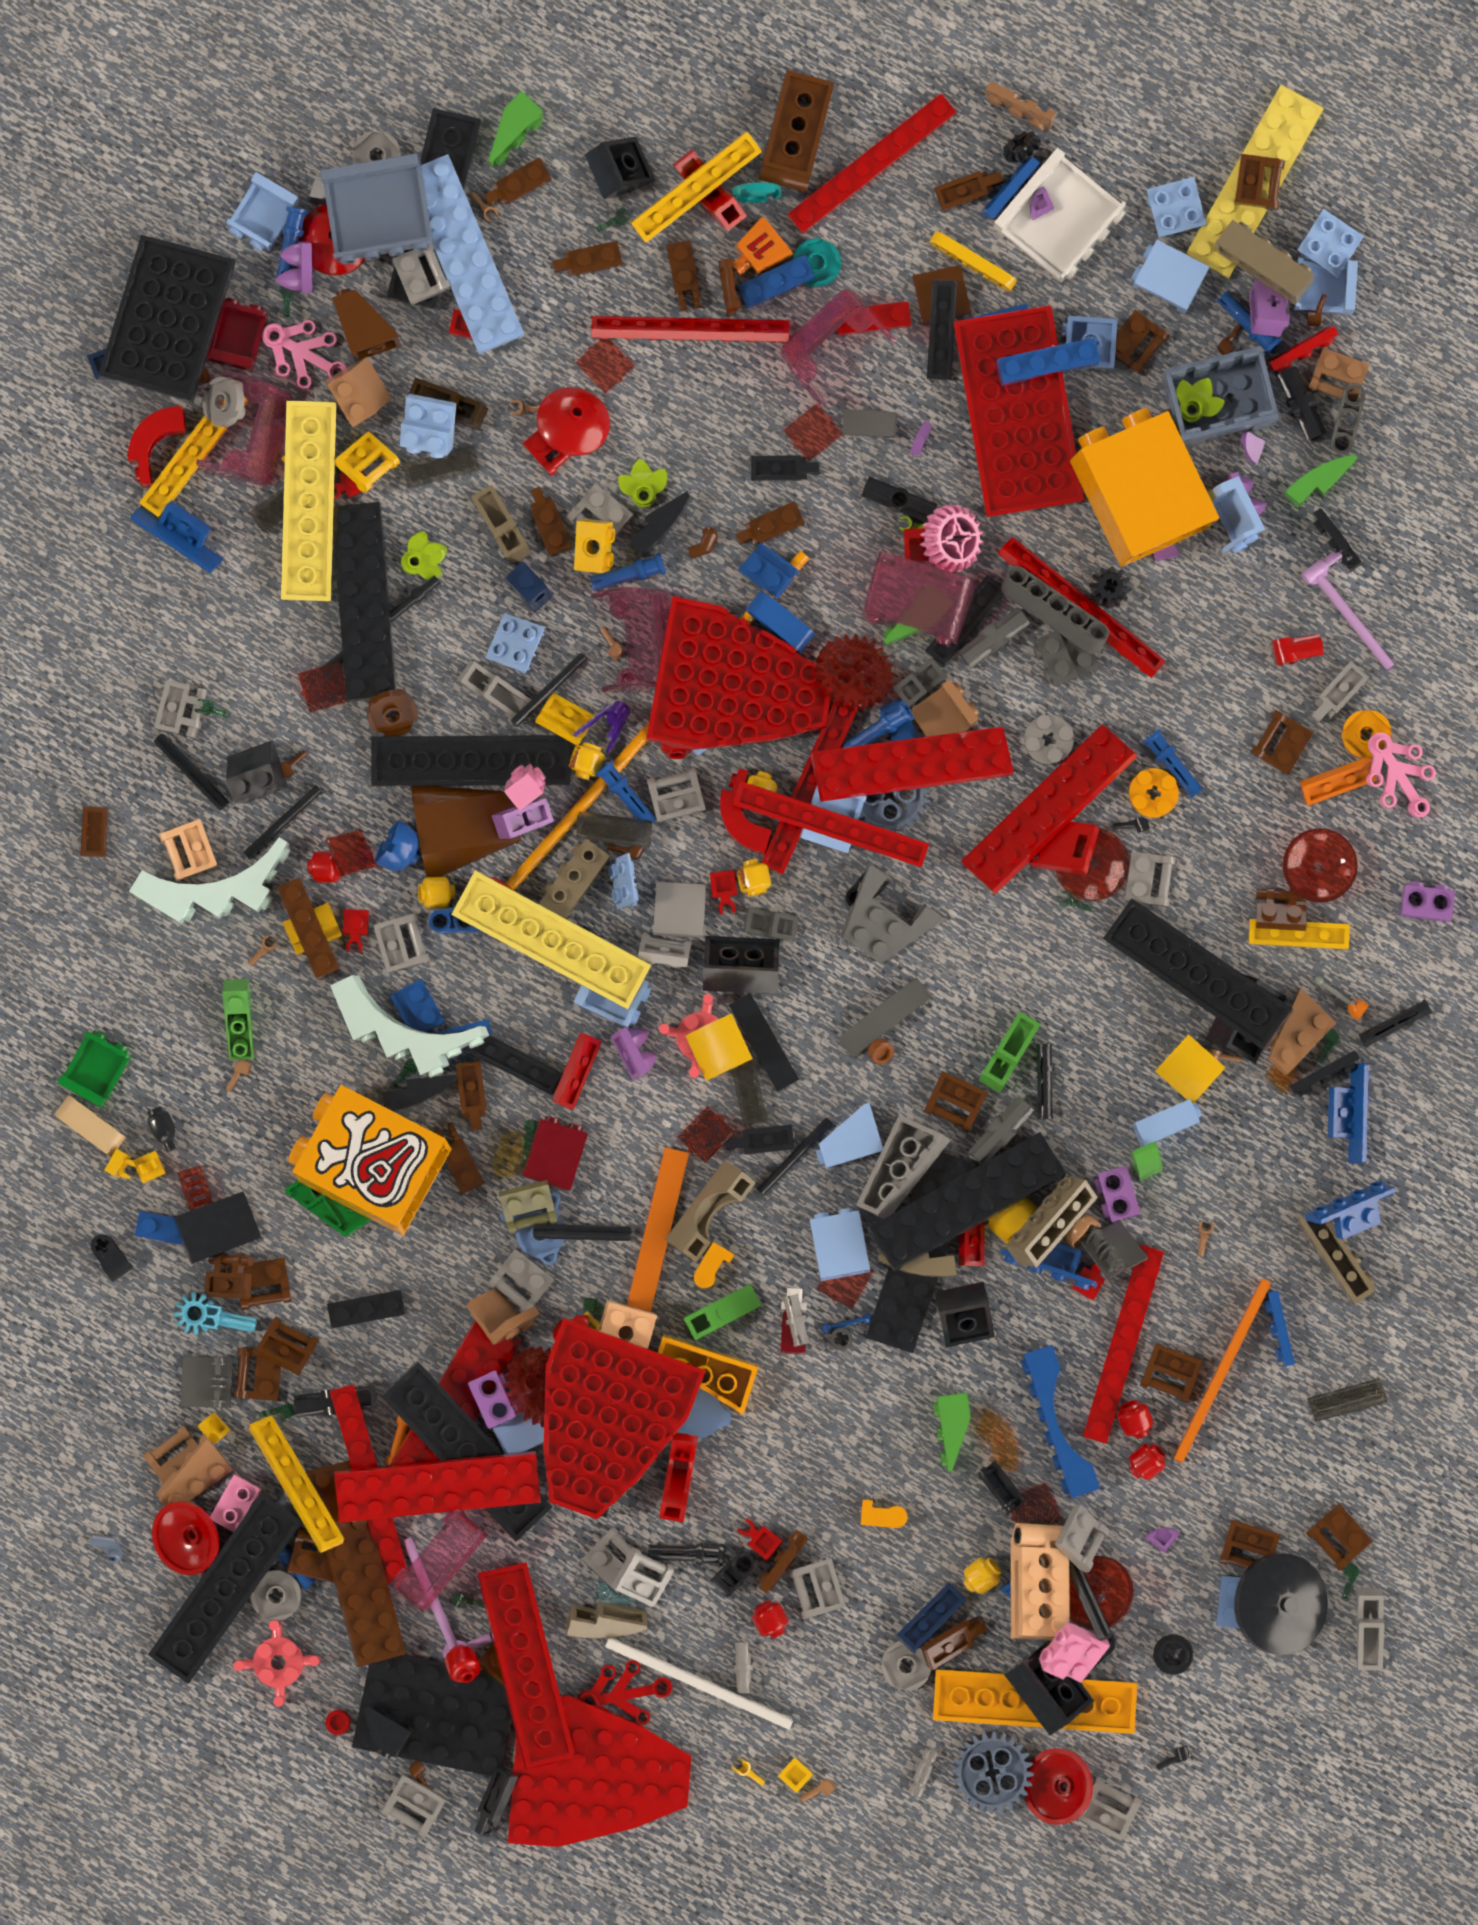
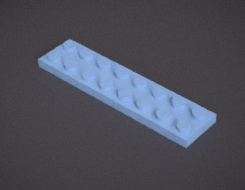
M447 154L421 165L435 252L446 278L450 282L451 290L478 353L482 354L525 336L449 155Z

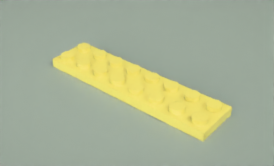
M1280 85L1242 154L1284 160L1285 166L1281 170L1280 188L1324 108ZM1241 156L1205 219L1206 225L1201 226L1186 255L1209 266L1210 270L1227 279L1231 276L1236 265L1215 251V242L1232 220L1238 223H1245L1251 228V232L1255 233L1267 211L1264 208L1234 204ZM1265 167L1261 191V198L1264 199L1268 198L1272 170L1270 167Z
M287 401L281 600L331 601L336 402Z
M476 870L452 913L453 916L626 1009H629L652 966L646 961L639 959L633 954Z

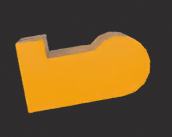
M713 1242L695 1271V1284L702 1289L712 1287L716 1280L715 1274L722 1262L726 1261L730 1264L735 1255Z
M862 1499L860 1525L900 1528L907 1522V1512L901 1506H892L889 1509L872 1507L873 1500Z

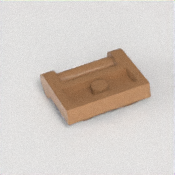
M1323 348L1308 389L1314 392L1319 390L1341 398L1344 389L1320 381L1321 375L1346 384L1358 383L1362 386L1370 364ZM1353 388L1352 392L1348 391V399L1357 401L1360 389Z
M183 1425L178 1429V1433L153 1451L144 1453L143 1457L164 1484L173 1471L178 1470L186 1461L185 1457L190 1450L193 1452L198 1444ZM185 1440L189 1446L160 1466L157 1459Z

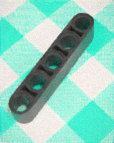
M1011 566L1007 570L1001 584V591L1005 596L1090 654H1098L1102 651L1109 636V629L1105 624L1024 568Z

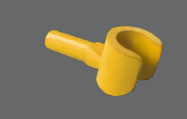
M737 1758L742 1762V1768L736 1769L731 1766L732 1770L741 1776L746 1775L763 1786L765 1780L751 1770V1766L747 1761Z

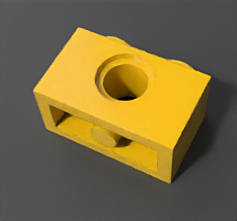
M581 519L577 521L574 570L595 573L610 571L614 562V555L611 553V545L615 539L613 521ZM593 540L599 543L600 548L598 552L592 548Z

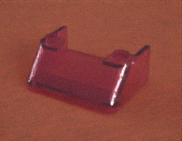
M849 289L840 291L790 337L789 342H785L780 350L781 358L795 378L821 406L825 407L829 404L828 401L810 382L817 374V364L810 357V354L846 322L852 329L863 331L874 323L889 341L893 343L898 341L896 336L856 292Z
M223 369V377L242 382L245 398L249 402L259 405L246 452L238 449L228 451L223 458L222 465L197 459L196 464L201 471L261 487L268 486L274 481L286 439L287 401L295 400L291 393L268 382Z
M618 587L593 593V598L610 600V611L613 616L618 620H625L629 668L619 671L617 684L602 687V692L635 693L655 691L672 599L670 594L665 590Z
M457 1509L455 1512L450 1510L442 1519L445 1523L444 1526L407 1571L402 1568L393 1579L397 1582L394 1587L422 1613H425L430 1608V1605L480 1544L491 1534L464 1510Z

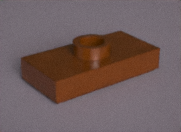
M83 806L81 857L106 858L108 807Z

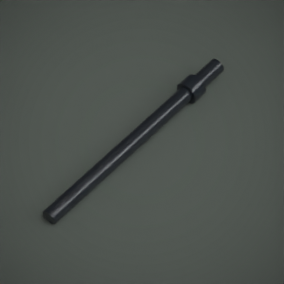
M435 575L422 586H416L410 591L411 595L390 611L391 623L415 603L422 602L427 598L426 594L441 583ZM340 651L320 668L322 673L323 670H334L324 669V667L329 666V668H332L334 664L337 667L338 663L339 665L343 663V651Z

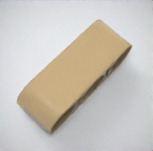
M71 1095L66 1097L54 1113L57 1118L110 1157L126 1139V1136L119 1133L114 1127L102 1118H99L82 1103L76 1101Z

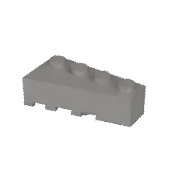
M899 1115L856 1206L882 1219L892 1215L951 1139Z

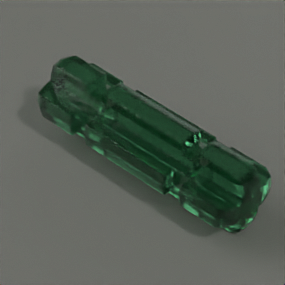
M526 1120L524 1122L526 1134H524L523 1154H525L522 1163L523 1167L526 1164L538 1126V1121Z

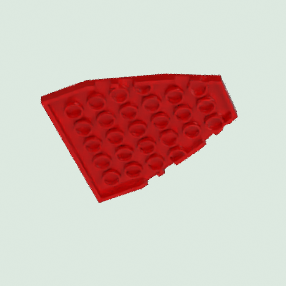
M672 596L646 740L699 750L771 742L822 729L826 726L834 678L825 671L819 670L817 665L811 660L807 661L788 643L763 629L761 631L748 624L749 621L743 618L739 619L727 612L728 609L719 605Z
M563 1318L546 1364L543 1448L549 1502L598 1519L642 1477L689 1418L706 1370Z
M560 1694L575 1758L527 1770L524 1768L516 1735L513 1774L518 1779L511 1794L508 1831L509 1844L561 1847L637 1828L688 1807L692 1755L674 1746L668 1740L654 1734L648 1728L619 1715L611 1714L599 1709L595 1705L580 1701L571 1695Z

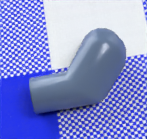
M98 1534L92 1535L91 1546L104 1548L108 1556L107 1560L110 1563L116 1564L122 1559L123 1550L117 1539Z

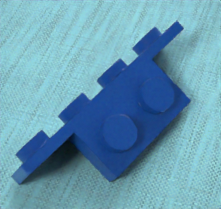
M173 501L166 505L160 519L142 505L130 517L140 527L209 573H212L223 561L221 556L204 546L212 527Z
M1355 1063L1356 1067L1350 1070V1088L1329 1087L1328 1137L1349 1139L1348 1162L1351 1164L1366 1163L1368 1154L1367 1131L1369 1125L1367 1109L1369 1105L1368 1081L1370 1078L1368 1063Z
M1383 1181L1373 1182L1365 1189L1354 1190L1351 1192V1195L1344 1198H1336L1332 1203L1325 1206L1315 1207L1313 1211L1305 1214V1220L1324 1224L1334 1219L1336 1238L1346 1239L1381 1223L1378 1200L1395 1193V1187L1387 1185Z
M1060 1243L1052 1249L1037 1268L1031 1266L1027 1268L1039 1274L1042 1273V1270L1052 1273L1051 1278L1065 1282L1066 1278L1075 1281L1074 1286L1084 1290H1089V1287L1096 1288L1097 1286L1095 1281L1075 1274L1082 1251ZM1000 1250V1254L1005 1257V1262L1018 1266V1263L1009 1251Z

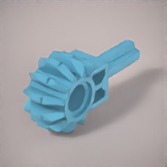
M192 1292V1301L186 1295H183L182 1299L186 1304L183 1305L177 1302L175 1305L177 1308L182 1309V1312H175L174 1317L182 1316L183 1318L176 1324L180 1327L187 1323L184 1328L185 1333H188L192 1326L194 1335L199 1334V1326H201L204 1332H207L208 1328L218 1330L219 1326L251 1333L256 1329V1318L222 1311L223 1307L214 1306L212 1300L204 1304L206 1300L205 1294L201 1295L199 1301H197L196 1292ZM194 1306H198L202 1311L201 1318L196 1321L189 1317V1310Z

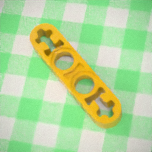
M935 231L929 241L936 249L956 261L958 259L961 260V264L977 274L978 272L982 273V277L1007 292H1011L1017 282L1009 273L941 232Z

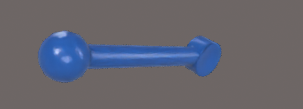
M864 1314L861 1318L832 1325L823 1324L821 1330L823 1333H829L832 1329L861 1322L870 1323L872 1315Z

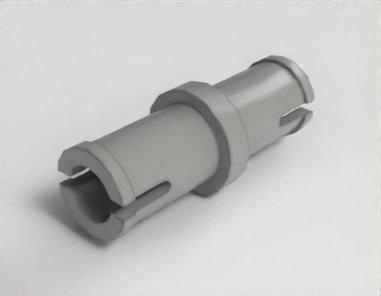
M798 1294L782 1297L788 1317L786 1323L790 1325L794 1347L810 1343L804 1323L806 1317L802 1315Z
M751 1642L735 1643L736 1666H733V1669L736 1671V1694L752 1693L751 1670H753V1665H751L750 1658Z

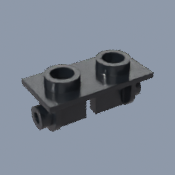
M996 1460L977 1472L979 1474L978 1479L984 1482L1002 1506L1001 1509L1005 1510L1008 1515L1026 1500Z

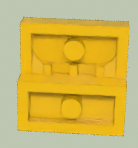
M732 1014L686 1035L706 1081L752 1060Z
M1188 1034L1155 1072L1185 1099H1190L1193 1104L1226 1067Z

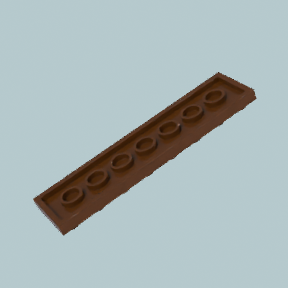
M350 1460L306 1471V1474L344 1538L342 1544L325 1552L354 1660L358 1668L405 1655L406 1650L378 1547L372 1540L367 1520L339 1523L334 1471L352 1470Z

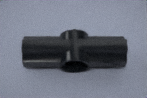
M1297 366L1287 368L1278 373L1276 376L1287 398V407H1291L1293 412L1291 415L1297 420L1306 442L1325 435L1327 432L1317 412L1315 398L1312 392L1306 388Z
M870 476L861 494L862 498L890 508L895 513H902L924 523H929L927 516L934 514L933 510L938 506L934 502L909 493L904 488L894 487ZM896 495H902L905 497L906 503L903 506H897L893 503L892 499Z
M369 1386L356 1388L361 1408H372ZM332 1389L322 1390L320 1393L294 1396L296 1417L336 1414L330 1394Z

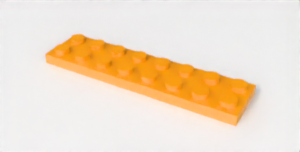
M936 1669L933 1720L1043 1728L1004 1674ZM1084 1679L1081 1683L1094 1699V1702L1062 1729L1134 1734L1137 1683Z

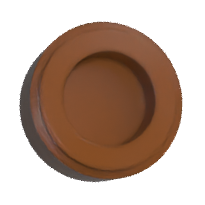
M877 1039L868 1048V1056L875 1064L879 1065L887 1063L894 1054L893 1046L886 1039Z

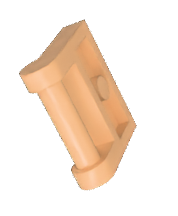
M201 819L159 835L161 842L165 843L175 871L173 875L176 882L218 866ZM178 836L181 838L191 865L187 869H184L174 842V838Z

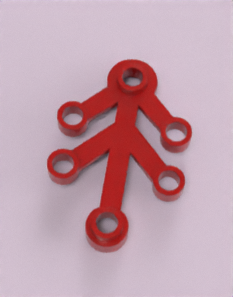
M630 1660L626 1663V1670L610 1693L600 1695L607 1681L613 1679L616 1675V1669L612 1665H606L601 1669V1675L592 1689L584 1690L577 1696V1699L583 1702L587 1697L592 1698L593 1705L611 1714L613 1713L602 1705L613 1703L633 1716L638 1724L645 1725L651 1718L650 1713L645 1709H639L627 1700L653 1694L657 1697L665 1698L671 1694L673 1686L668 1678L660 1677L653 1684L624 1690L632 1677L639 1673L641 1669L638 1661ZM630 1663L637 1664L638 1669L636 1672L629 1671L628 1665ZM605 1668H611L613 1670V1675L611 1677H606L603 1672ZM664 1682L667 1684L665 1692L658 1690L659 1683ZM639 1713H646L648 1716L647 1721L641 1722L638 1719Z

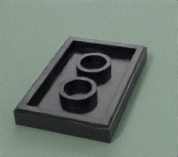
M244 1191L173 1217L191 1264L262 1238Z

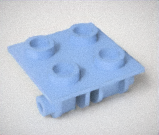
M1194 177L1146 189L1148 194L1147 202L1152 210L1158 237L1206 225Z
M1323 209L1297 251L1302 253L1301 257L1304 260L1309 261L1311 259L1338 278L1364 236Z
M504 613L485 658L525 674L530 670L529 665L532 658L536 656L534 653L539 649L537 646L541 637L545 635L543 633L545 627Z
M630 853L610 860V865L608 866V874L613 881L614 887L612 899L617 906V910L627 906L628 908L638 906L637 901H639L638 891L635 889L637 883H634L636 877L633 876L635 874L634 865L630 859Z

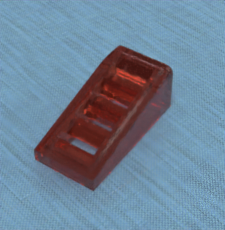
M202 1165L177 1172L189 1211L194 1210L197 1206L214 1202ZM199 1175L200 1179L186 1182V1178ZM202 1184V1189L193 1192L189 1191L190 1187ZM201 1194H205L206 1198L195 1202L192 1201V1197Z

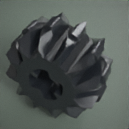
M1113 566L1110 567L1109 574H1107L1104 568H1101L1100 574L1102 577L1093 574L1092 578L1097 583L1089 584L1090 589L1096 590L1090 594V597H1100L1096 603L1098 606L1102 604L1103 600L1106 601V609H1110L1111 601H1113L1116 608L1120 607L1119 599L1126 602L1128 597L1124 593L1131 592V587L1123 586L1130 581L1129 577L1121 579L1124 571L1120 570L1116 575L1114 574L1115 569ZM1107 582H1111L1110 585L1113 583L1116 585L1114 593H1109L1110 590L1108 592L1104 590Z

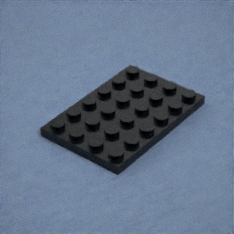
M141 235L99 376L194 402L236 261L232 258Z
M406 1654L369 1664L352 1748L376 1752L378 1749L373 1746L364 1711L367 1705L372 1703L414 1728L397 1757L492 1776L497 1765H503L512 1715L504 1685L491 1675L480 1670L477 1677L471 1682L458 1683L450 1678L445 1662Z

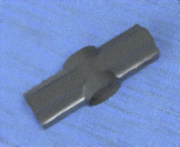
M1017 607L997 623L993 622L983 629L976 639L961 648L958 653L966 665L972 669L990 654L994 655L1002 646L1005 647L1010 643V639L1026 629L1030 623L1023 612Z
M1018 1096L1007 1107L1002 1115L999 1114L985 1130L986 1133L969 1150V1153L981 1164L992 1159L1001 1147H1004L1018 1132L1017 1129L1031 1115L1034 1109Z

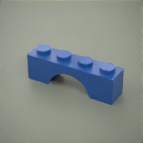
M1094 337L999 358L996 361L1001 386L1051 373L1096 366L1100 363V358Z

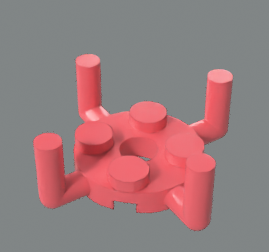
M711 994L703 996L701 1012L688 1015L683 1019L678 1028L668 1026L667 1024H661L659 1027L662 1035L676 1037L680 1051L688 1059L692 1060L689 1075L693 1079L699 1077L700 1067L686 1035L718 1020L716 1016L711 1014L713 1005Z
M273 1620L269 1623V1628L272 1630V1638L259 1645L253 1659L238 1660L234 1663L233 1667L236 1671L254 1669L256 1676L262 1683L275 1688L273 1703L275 1706L280 1707L286 1702L285 1687L298 1679L303 1666H316L320 1664L321 1657L319 1655L303 1656L296 1643L282 1637L281 1621ZM275 1655H281L285 1658L286 1664L283 1669L278 1670L272 1666L271 1660Z

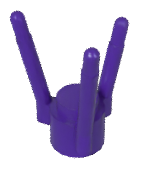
M615 701L612 706L606 704L601 712L575 731L573 736L577 737L603 716L607 715L606 721L612 726L607 735L611 740L606 752L610 753L631 710L621 701Z

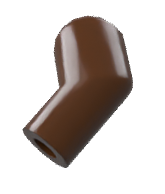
M708 526L703 529V536L699 544L687 547L691 559L713 551L718 540V533L713 527Z

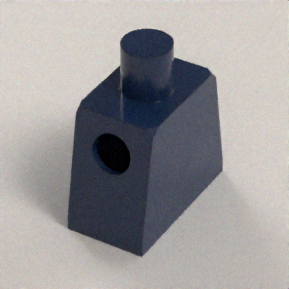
M524 561L519 563L503 578L534 613L553 597L546 584Z

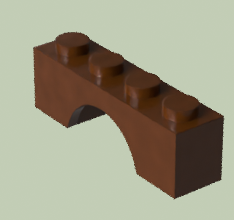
M300 877L276 887L316 979L321 980L341 971Z

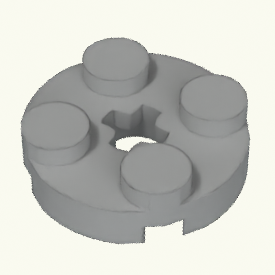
M374 131L360 136L354 144L352 153L353 164L372 161L373 156L371 153L374 150L377 153L383 152L381 155L382 159L401 156L399 144L393 136L385 132Z
M228 377L213 379L209 384L211 385L209 392H205L203 396L204 415L215 426H232L237 420L243 419L245 415L243 384Z
M1041 715L1033 720L1025 731V748L1034 761L1044 765L1056 764L1070 754L1074 743L1073 730L1061 717ZM1049 733L1053 734V739L1056 743H1050L1049 746H1045V740L1042 739L1043 734L1046 736Z
M281 1570L267 1572L251 1595V1602L255 1611L271 1621H281L292 1616L299 1608L302 1599V1591L298 1581L290 1573ZM274 1588H277L278 1592H283V1597L280 1598L279 1603H276L275 1599H270L269 1597L273 1593Z
M897 1641L887 1648L882 1657L881 1669L883 1676L891 1686L897 1689L915 1690L921 1687L930 1675L931 1669L927 1667L921 1648L913 1654L901 1641ZM906 1658L907 1661H913L914 1664L911 1665L910 1672H907L905 1669L900 1670L899 1666L902 1665V1659Z

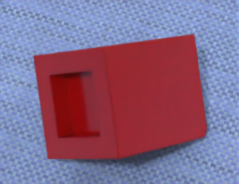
M925 528L904 529L905 562L929 560V556L924 555L926 547L920 545L925 542V537L920 535L926 531Z

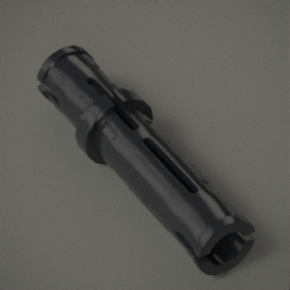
M1424 999L1406 1010L1403 1008L1399 1010V1014L1358 1034L1364 1047L1367 1048L1406 1026L1409 1028L1413 1026V1022L1428 1014H1432L1427 1001Z
M1036 1044L1037 1119H1054L1052 1072L1055 1071V1066H1052V1044Z

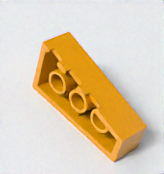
M666 1334L663 1335L658 1353L706 1370L700 1389L708 1392L740 1414H744L759 1364Z

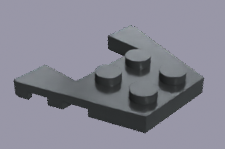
M868 862L865 867L864 878L859 883L858 894L854 904L851 905L841 935L881 964L941 922L943 917L924 903L909 923L905 922L873 898L888 876Z

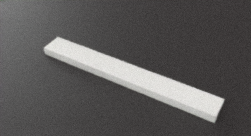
M611 1637L606 1643L605 1647L790 1730L793 1720L788 1716Z

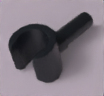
M1143 817L1129 822L1114 823V829L1135 826L1137 833L1150 829L1147 819Z
M1188 1747L1174 1748L1175 1756L1156 1764L1158 1770L1176 1762L1186 1761L1189 1757Z

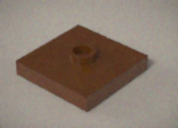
M961 265L912 275L923 324L930 323L932 279L957 281L955 317L971 314Z

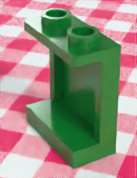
M94 1030L91 1034L86 1031L84 1034L85 1038L64 1075L61 1074L57 1084L104 1108L132 1056L127 1053L129 1048L115 1042L113 1046L106 1042L107 1036Z

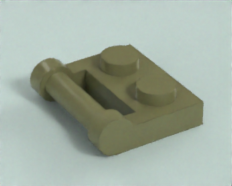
M547 1180L498 1192L509 1235L517 1233L516 1230L532 1227L534 1224L558 1223ZM547 1208V1213L515 1221L513 1219L515 1215Z

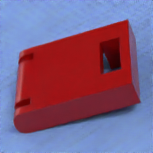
M1071 821L1035 856L1038 859L1033 858L1029 861V865L1034 868L1087 875L1099 833L1098 827L1094 824ZM1081 837L1083 841H1086L1082 858H1077L1074 856Z

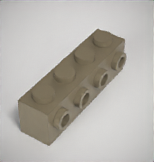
M1232 220L1215 242V251L1296 305L1313 283L1314 274L1312 270L1304 263L1298 264L1292 260L1291 255L1285 250L1274 248L1266 237L1261 235L1258 237L1252 233L1251 228L1245 223H1238Z
M587 839L583 843L578 841L571 851V854L574 856L568 863L565 861L556 872L559 875L554 883L549 882L542 891L544 897L538 903L566 919L611 859L610 855Z
M1066 1176L1058 1183L1056 1189L1043 1200L1042 1205L1035 1213L1028 1217L1027 1222L1020 1230L1013 1234L1012 1239L1006 1244V1248L1018 1264L1037 1268L1098 1197L1088 1182L1084 1179Z
M1305 1216L1297 1220V1223L1350 1303L1354 1305L1375 1292L1376 1289L1373 1285L1376 1283L1368 1271L1364 1273L1359 1265L1362 1263L1354 1250L1350 1252L1346 1246L1347 1239L1336 1238V1230L1331 1223L1334 1220L1324 1224H1317L1305 1220Z

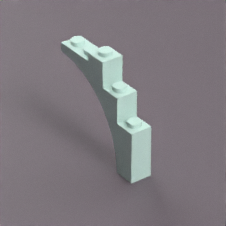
M279 837L270 850L253 866L236 876L213 883L199 885L178 884L159 879L142 870L129 892L181 924L185 920L187 922L190 921L196 911L193 908L195 903L220 919L223 914L227 916L232 910L234 903L231 901L233 898L259 913L261 909L266 910L273 899L270 896L272 891L264 887L266 882L270 884L275 878L277 871L274 869L279 861L283 863L288 857L290 850L287 848L290 844Z
M352 975L330 985L352 1039L362 1040L365 1043L375 1039V1034H377L386 1057H395L396 1060L409 1056L410 1051L420 1075H429L431 1078L443 1073L442 1068L449 1065L446 1055L448 1058L455 1057L462 1053V1048L468 1045L470 1048L479 1046L484 1043L483 1039L489 1036L487 1028L483 1026H478L461 1033L445 1035L430 1034L412 1029L395 1020L376 1003L368 993L360 976Z

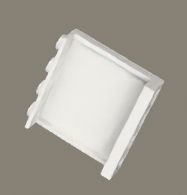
M1057 147L994 222V228L1062 283L1066 278L1068 280L1072 279L1079 270L1076 266L1081 260L1085 262L1094 252V249H1092L1093 245L1097 241L1100 243L1104 241L1110 233L1108 227L1113 222L1115 224L1120 222L1126 214L1123 211L1126 203L1124 201L1120 203L1068 161L1064 157L1065 153ZM1044 186L1055 209L1032 220L1030 216L1031 200L1035 193Z

